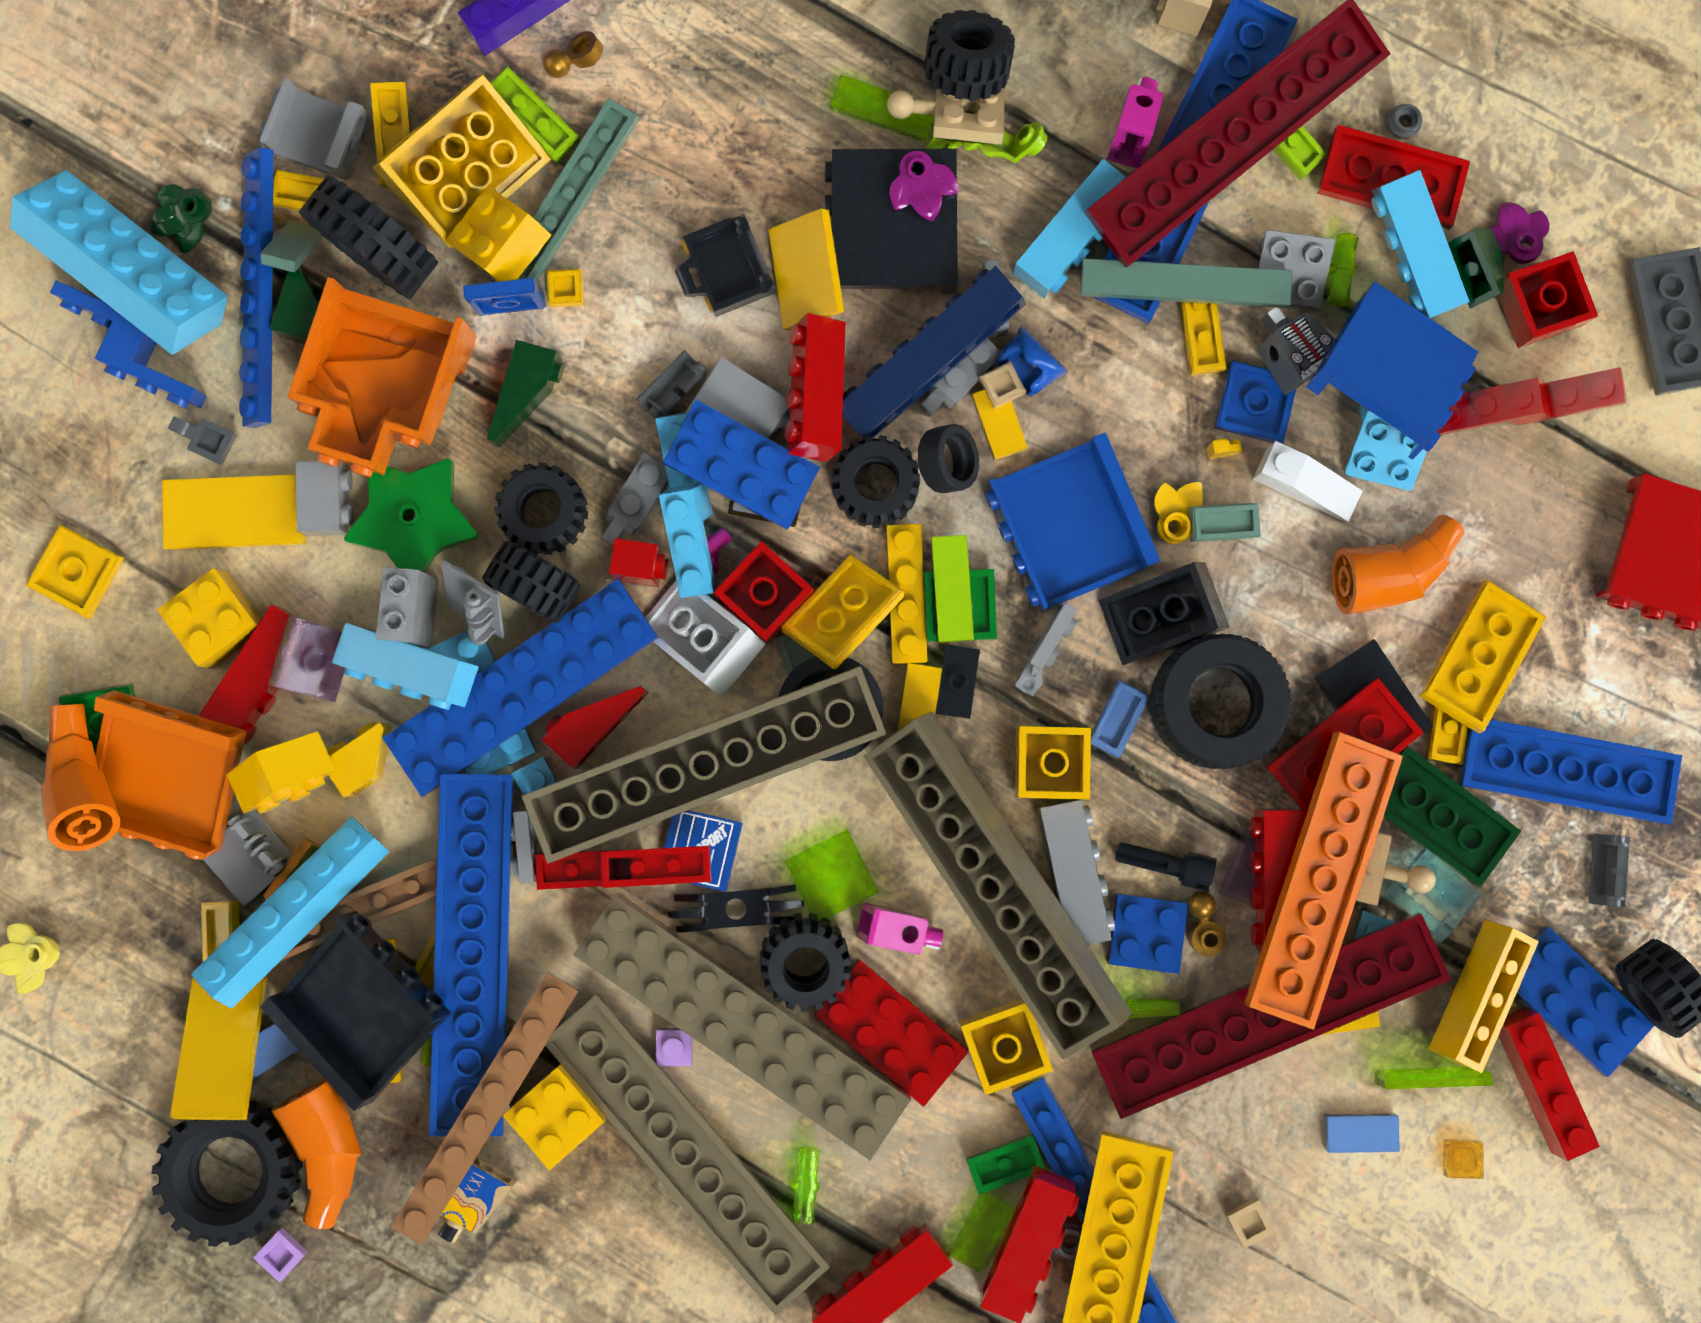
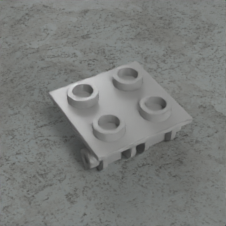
M1266 230L1265 237L1261 238L1259 244L1261 257L1258 269L1291 270V304L1320 308L1336 239Z
M442 560L441 565L448 606L465 616L466 626L469 628L468 639L475 645H483L493 634L503 639L504 630L497 590L490 587L487 583L483 584L471 577L462 567H455Z
M256 810L244 813L242 816L239 814L234 816L228 822L230 827L225 831L221 850L203 859L244 907L274 881L293 855L291 850Z

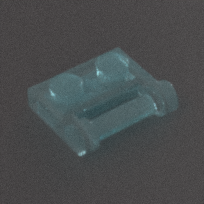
M1423 848L1406 869L1410 870L1416 865H1425L1432 869L1436 876L1435 886L1431 891L1422 894L1447 915L1441 921L1435 918L1406 893L1409 888L1407 883L1393 882L1386 889L1383 896L1392 904L1396 902L1410 915L1417 912L1422 913L1433 939L1440 943L1448 937L1482 895L1431 851Z

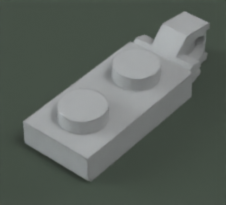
M989 339L985 340L929 390L931 394L922 403L921 409L932 417L943 404L949 409L953 405H957L979 382V376L987 373L996 364L1001 350Z
M646 453L642 455L608 509L604 520L610 524L601 537L605 542L613 546L615 538L622 539L625 533L632 536L636 530L639 531L658 501L659 494L668 485L664 464Z
M1068 603L1058 606L1026 660L1024 668L1013 685L1015 688L1029 696H1034L1042 686V669L1044 666L1049 668L1055 661L1060 651L1055 647L1062 636L1067 638L1074 629L1077 620L1073 617L1078 609Z

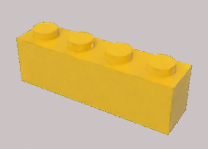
M1484 920L1428 1049L1455 1063L1482 1073L1539 941L1515 928Z

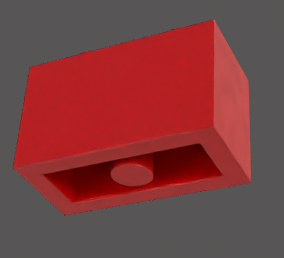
M615 538L609 574L614 579H619L623 583L659 588L660 579L666 580L669 560L665 559L663 551L657 544Z

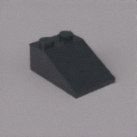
M1192 562L1099 600L1122 665L1130 664L1184 645L1197 638L1230 628L1205 562Z

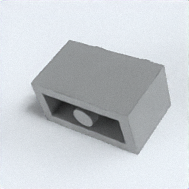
M319 461L295 462L297 532L305 536L346 535L349 531L348 525L353 524V509L351 504H348V491L352 490L351 471L347 470V466L339 462L338 467H333Z

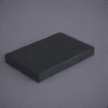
M1375 639L1370 640L1314 677L1335 710L1373 679L1379 678L1424 733L1433 727Z

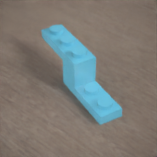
M688 412L655 419L663 459L669 451ZM665 465L669 488L659 494L680 598L711 594L717 587L703 521L713 514L708 488Z

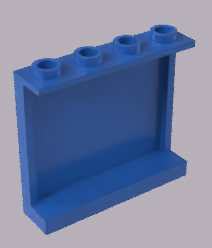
M1374 281L1355 304L1306 388L1319 395L1328 383L1336 387L1415 441L1416 443L1408 456L1413 460L1423 449L1429 452L1439 440L1441 434L1437 430L1441 429L1451 417L1453 411L1449 407H1452L1460 399L1464 392L1461 385H1464L1473 375L1476 368L1472 364L1478 351Z
M1106 432L1092 437L1090 442L997 480L994 478L990 479L987 484L988 490L984 492L986 501L991 511L996 509L1002 521L998 523L1000 534L1005 543L1011 542L1015 554L1011 556L1014 567L1019 575L1024 573L1029 584L1028 587H1025L1028 600L1032 607L1038 606L1040 612L1154 566L1161 561Z

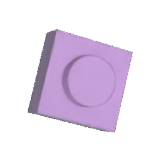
M679 1028L657 1029L656 1063L659 1066H692L693 1038Z
M281 1228L256 1254L254 1259L280 1283L308 1251Z

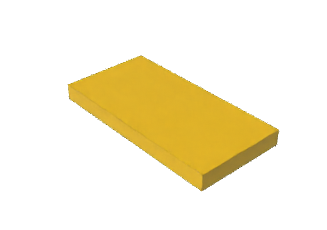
M296 474L162 480L163 549L306 545V536L297 532Z
M1489 580L1483 581L1419 697L1478 734L1484 732L1546 616Z
M266 976L232 1009L213 999L192 978L170 1112L172 1119L247 1120L263 1012L260 1006L264 1002L267 984Z

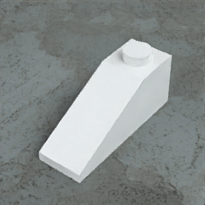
M1277 441L1266 449L1252 479L1346 523L1349 522L1362 493V490L1308 455Z

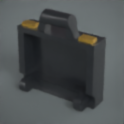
M744 213L738 217L725 219L683 236L684 241L681 243L687 257L690 256V258L676 268L675 274L685 297L707 296L705 302L710 313L713 312L715 317L776 293L771 276L768 273ZM692 268L696 269L702 285L699 287L695 286L689 270Z

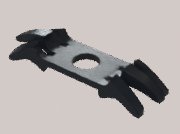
M796 884L719 893L674 894V901L676 902L702 901V906L668 911V918H703V923L676 926L677 933L754 925H777L786 916L771 917L770 912L788 910L805 905L804 900L769 901V896L797 891ZM731 899H740L745 903L746 913L742 918L732 919L727 915L726 905ZM787 916L789 921L794 920V916Z

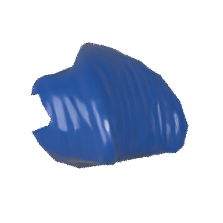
M1023 326L1019 327L1017 333L1010 339V342L1002 348L996 361L998 367L1011 361L1026 390L1025 394L1028 396L1037 394L1047 387L1048 384L1067 374V369H1065L1064 365L1060 364L1050 352L1046 351L1044 346L1040 345L1039 341L1031 336V333Z

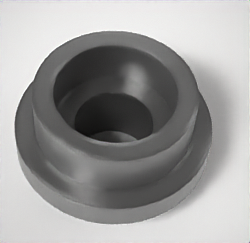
M1412 104L1396 106L1387 118L1389 131L1400 139H1409L1415 136L1423 123L1420 110ZM1399 119H1406L1409 127L1402 126L1399 123Z
M1066 1222L1063 1224V1228H1065L1064 1237L1069 1234L1075 1236V1242L1071 1246H1066L1062 1241L1059 1249H1053L1059 1257L1066 1260L1076 1259L1082 1228L1075 1223Z

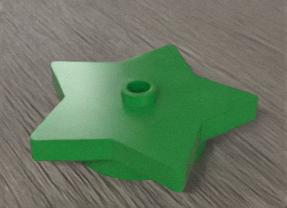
M447 458L412 473H406L388 466L384 476L372 473L371 478L368 477L369 505L345 535L344 540L353 545L387 553L397 568L420 570L425 573L436 555L445 549L479 538V534L454 505V462ZM412 511H415L414 519L406 521L407 516Z

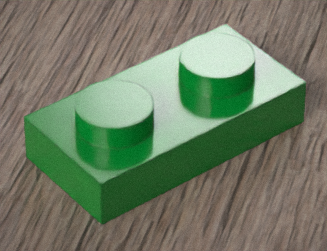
M1032 1133L966 1157L979 1195L1030 1176L1034 1165L1045 1169Z

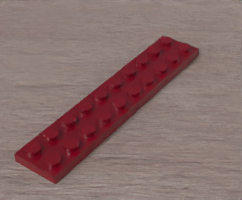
M1346 0L1083 212L1124 267L1130 266L1391 55V53L1354 0Z
M1417 912L1341 945L1314 1030L1244 1005L1250 984H1247L1091 1050L1117 1113L1120 1119H1123L1451 980V977L1422 913Z

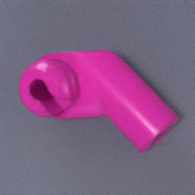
M723 526L707 537L714 575L718 571L719 550L733 541Z

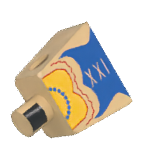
M476 1157L441 1215L445 1218L437 1230V1234L442 1239L455 1243L463 1228L472 1233H477L518 1180Z

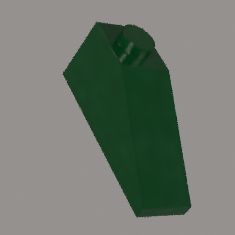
M516 340L487 436V440L493 446L500 448L553 390L554 384L560 383L564 372V363H561L562 358L556 350Z

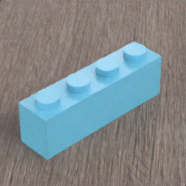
M1102 159L1017 261L1013 274L1044 299L1051 290L1057 294L1069 279L1066 272L1072 265L1078 268L1082 264L1083 259H1086L1091 251L1087 249L1094 239L1099 242L1103 239L1083 211L1126 178V176Z
M1416 171L1373 190L1372 207L1377 217H1382L1387 230L1384 231V238L1388 248L1396 252L1399 263L1396 264L1398 276L1403 283L1407 282L1411 295L1408 296L1409 305L1428 318H1432L1468 303L1467 293L1421 171Z
M348 623L344 625L332 661L333 664L345 667L344 674L360 680H364L366 675L373 677L371 683L373 685L392 690L394 685L400 686V694L421 700L422 694L429 696L428 704L447 710L450 709L451 704L466 706L479 667L407 642L376 639L375 631Z

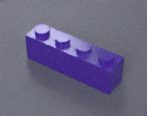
M475 0L457 13L465 29L485 57L570 0Z

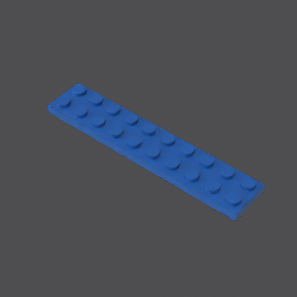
M1231 0L1158 151L1284 50L1298 19L1259 0ZM1208 203L1135 262L1179 264ZM1109 248L1104 260L1119 261ZM1093 297L1147 324L1151 322L1161 302L1158 300Z
M440 774L433 991L441 996L445 1007L451 1014L432 1035L429 1136H447L506 1041L514 775ZM503 1116L499 1119L490 1136H503Z

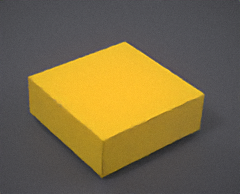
M581 269L546 270L549 307L584 306L583 272Z

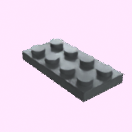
M1700 247L1630 260L1627 262V268L1655 396L1701 388Z

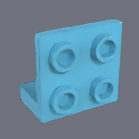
M1360 405L1358 411L1362 423L1347 461L1345 474L1408 491L1412 490L1427 451L1423 449L1413 460L1410 459L1408 456L1416 442Z

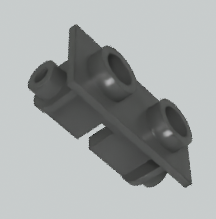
M684 350L636 400L654 419L668 416L667 413L699 380L703 381L705 379L703 376L707 370Z
M1594 833L1589 904L1625 907L1630 837Z

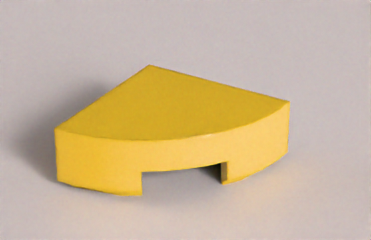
M1227 438L1213 440L1206 448L1208 460L1243 453L1241 442L1237 438L1232 441L1227 440Z

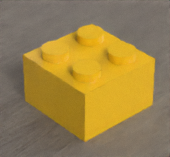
M487 186L445 241L497 282L517 280L551 237V234L527 212Z
M217 568L211 569L156 609L198 667L213 669L242 648L262 619L230 574Z
M1016 727L1014 798L1090 799L1091 728Z
M316 731L257 751L226 774L243 813L257 809L259 814L278 807L280 805L279 802L288 798L290 802H295L311 794V790L326 783L324 778L335 771V767L319 732Z
M1022 998L958 1021L985 1095L1053 1071L1035 1018Z
M561 1064L502 1115L549 1171L607 1119Z

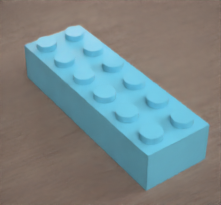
M65 170L12 197L10 228L171 355L222 325L228 296L69 171Z

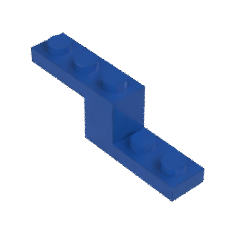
M57 280L55 281L50 293L62 300L59 305L60 307L77 315H80L82 310L92 314L90 320L108 328L94 358L106 365L104 372L123 381L126 375L137 379L135 386L154 395L158 389L169 394L166 400L187 409L189 403L199 408L202 407L207 397L193 387L146 367L157 344L155 341L105 302Z

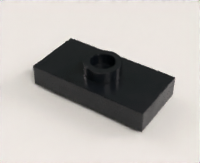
M945 645L935 714L964 719L971 718L980 654L979 649Z

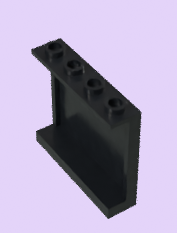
M832 149V161H825V183H832V195H825V209L829 210V215L832 216V235L841 289H942V294H956L958 287L957 194L942 195L940 210L935 219L929 221L918 215L911 204L902 209L894 210L890 201L889 191L892 182L899 176L901 159L912 151L924 152L932 159L934 164L947 166L957 179V149ZM914 162L911 166V171L915 175H921L923 167L920 163Z
M357 911L337 916L334 919L338 924L337 928L281 993L269 996L260 1006L353 1111L372 1103L451 1014L445 1007L441 996L431 991L420 980L419 973L413 967L406 965L396 954L394 946L387 940L382 939L372 928L370 920Z

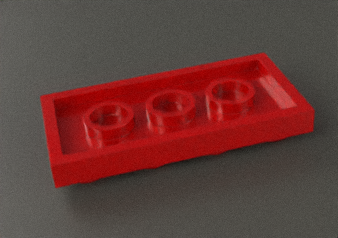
M1337 125L1333 132L1317 194L1373 209L1371 199L1374 198L1373 190L1420 170L1441 227L1450 230L1455 223L1471 161Z
M1375 678L1265 767L1299 808L1308 811L1333 732L1347 734L1396 754L1400 753L1424 732L1380 679Z
M859 959L850 970L849 980H845L846 988L844 992L840 993L837 991V1000L832 1004L826 1000L823 1003L824 1008L817 1010L815 1016L924 1107L969 1051Z

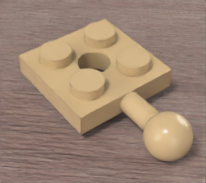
M1002 88L1001 92L997 95L991 94L990 98L985 100L977 98V101H969V99L964 98L962 100L955 99V96L942 94L941 89L935 90V101L913 99L910 93L903 90L893 92L888 98L887 109L897 119L907 118L911 113L933 115V137L1002 145L1005 88ZM964 111H971V112H974V114H968V113H965Z
M1378 833L1356 901L1377 906L1383 878L1407 883L1412 891L1422 894L1433 889L1436 883V876L1432 869L1425 865H1416L1409 870L1386 864L1392 836Z

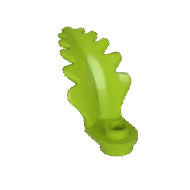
M1034 122L1024 125L1015 136L1004 130L1002 145L932 136V140L926 146V149H945L947 147L949 149H956L963 146V149L966 151L980 149L987 157H1001L1017 163L1026 155L1029 157L1037 155L1047 142V134L1040 123Z

